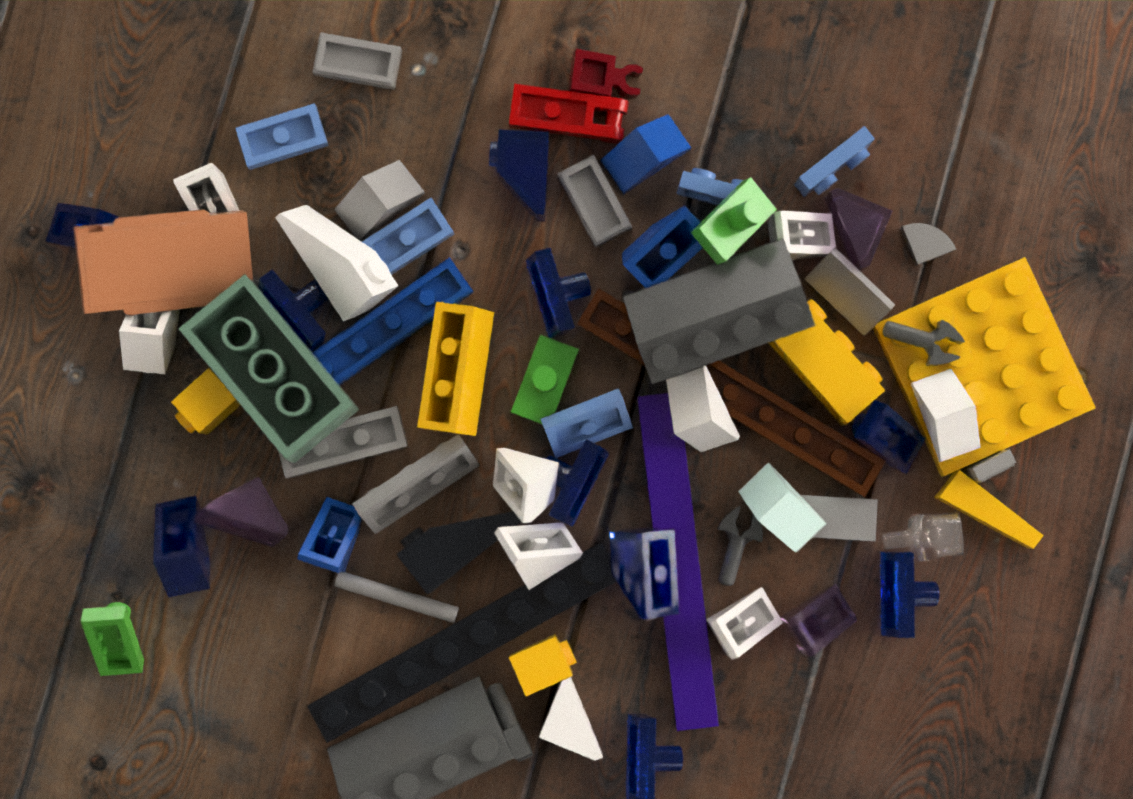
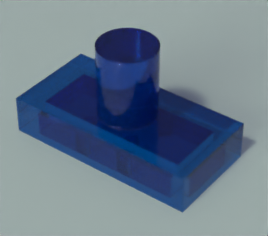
M551 248L535 251L525 260L548 336L549 338L559 337L575 328L567 302L590 296V281L585 272L560 278Z
M273 269L259 279L258 288L311 352L315 351L324 343L326 332L310 313L328 300L317 280L313 279L293 294Z
M877 400L872 402L867 413L859 414L852 424V433L857 440L877 456L884 459L893 469L907 474L926 439L925 436L891 407Z
M586 439L573 466L551 455L546 458L559 462L556 486L561 488L549 516L569 526H574L610 452Z
M880 552L881 636L915 638V607L937 606L940 599L938 584L935 581H914V552Z
M628 714L626 799H655V772L681 771L683 767V751L681 746H656V718L646 714Z

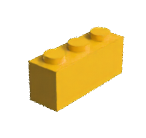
M810 299L807 303L816 326L774 340L768 344L836 421L843 426L853 420L885 391L879 384L883 378L869 362L866 361L862 364L854 356L852 351L855 347L840 330L834 333L824 322L827 315L814 300Z
M436 302L417 428L476 436L495 312L475 306Z

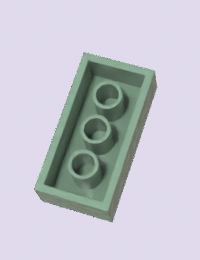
M245 274L178 328L282 456L290 462L296 463L360 410L258 286Z

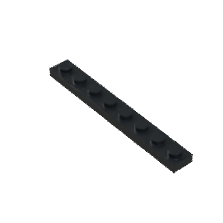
M602 542L585 550L580 559L530 590L524 584L310 703L307 707L326 743L622 578Z

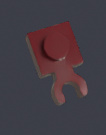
M576 49L572 56L568 91L611 97L612 89H614L623 98L635 99L640 94L641 89L630 87L626 83V77L639 78L643 73V68L635 64L626 65L622 69L615 68L616 56Z

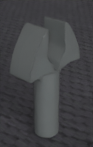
M944 320L938 321L936 330L931 332L892 321H887L883 327L884 337L924 348L929 356L926 366L943 365L960 358V356L951 353H944L935 342L942 339H948L958 344L965 342L961 334Z
M741 506L731 510L717 527V530L725 531L729 538L718 577L719 583L725 586L734 585L745 545L752 540L763 541L762 525L753 513L749 528L743 531L740 536L738 535L739 530L736 527V519L738 518Z
M501 683L490 685L487 688V692L504 730L502 733L515 760L521 762L533 756L527 736L520 727Z

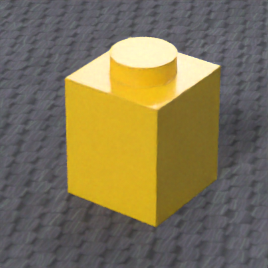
M210 368L204 371L171 401L179 410L174 415L178 422L191 434L197 430L198 433L208 435L241 405Z
M556 634L509 655L510 662L525 696H529L573 676L570 666L577 663L568 641L559 642Z

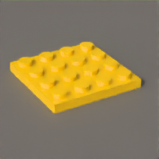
M1026 257L878 322L873 327L941 477L1096 408ZM944 320L961 334L965 342L958 344L948 339L935 342L944 353H951L960 356V358L943 365L926 366L929 356L924 348L884 337L883 327L887 321H892L931 332L936 330L938 321ZM952 369L976 406L981 448L939 462L910 383Z

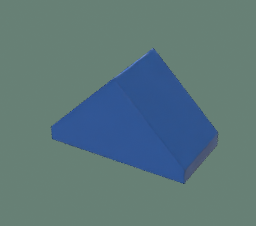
M669 114L635 128L607 153L600 162L624 195L691 150L692 147Z
M326 497L298 553L297 559L335 573L345 572L363 522L355 507Z

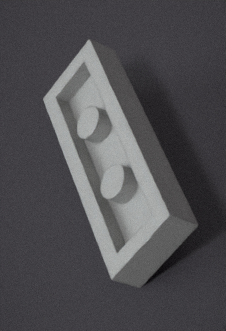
M394 406L347 419L296 463L286 460L280 452L279 456L286 479L409 446L399 407Z
M457 434L450 440L439 444L435 450L415 463L404 467L400 473L385 483L369 490L365 496L354 502L353 506L363 521L377 534L480 466V464L460 435Z

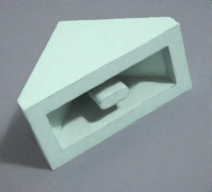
M767 463L738 491L756 519L796 553L827 524L770 463Z

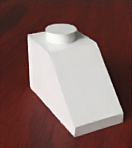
M180 309L135 315L126 314L119 330L123 370L157 374L166 373L175 350Z

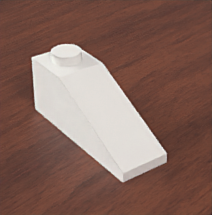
M308 205L282 212L275 217L343 322L370 311L398 287L387 265L380 259L375 250Z

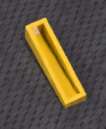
M960 470L953 472L934 497L1026 548L1034 549L1044 536Z

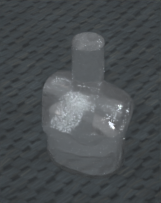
M958 512L914 514L908 519L907 531L882 534L884 549L909 547L912 558L919 562L964 555L962 524Z

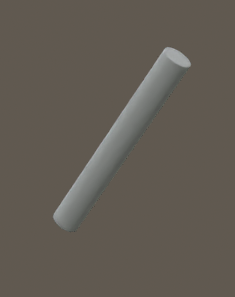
M346 572L338 573L334 585L347 591L451 623H455L459 611L457 606Z

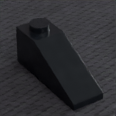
M511 511L432 527L425 532L421 527H418L400 541L404 549L396 555L428 595L498 541L495 535L498 527L517 526L521 523V520Z

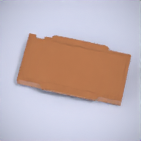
M202 209L119 217L113 223L73 227L82 309L85 314L123 310L127 315L204 307L244 274L253 281L247 212L244 210L209 213Z

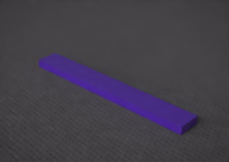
M668 393L637 396L676 730L683 731L717 727L719 722L685 441L674 434Z

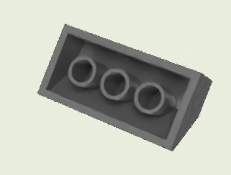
M784 238L734 255L719 265L712 263L623 296L634 336L652 384L816 326Z
M480 676L327 748L341 799H429L514 758L502 733L504 731Z

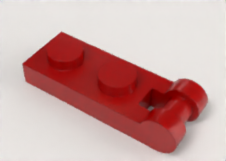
M514 84L509 128L596 139L607 143L619 144L624 139L625 130L621 128L623 116L627 115L629 102L617 97ZM594 111L606 113L605 125L593 123Z

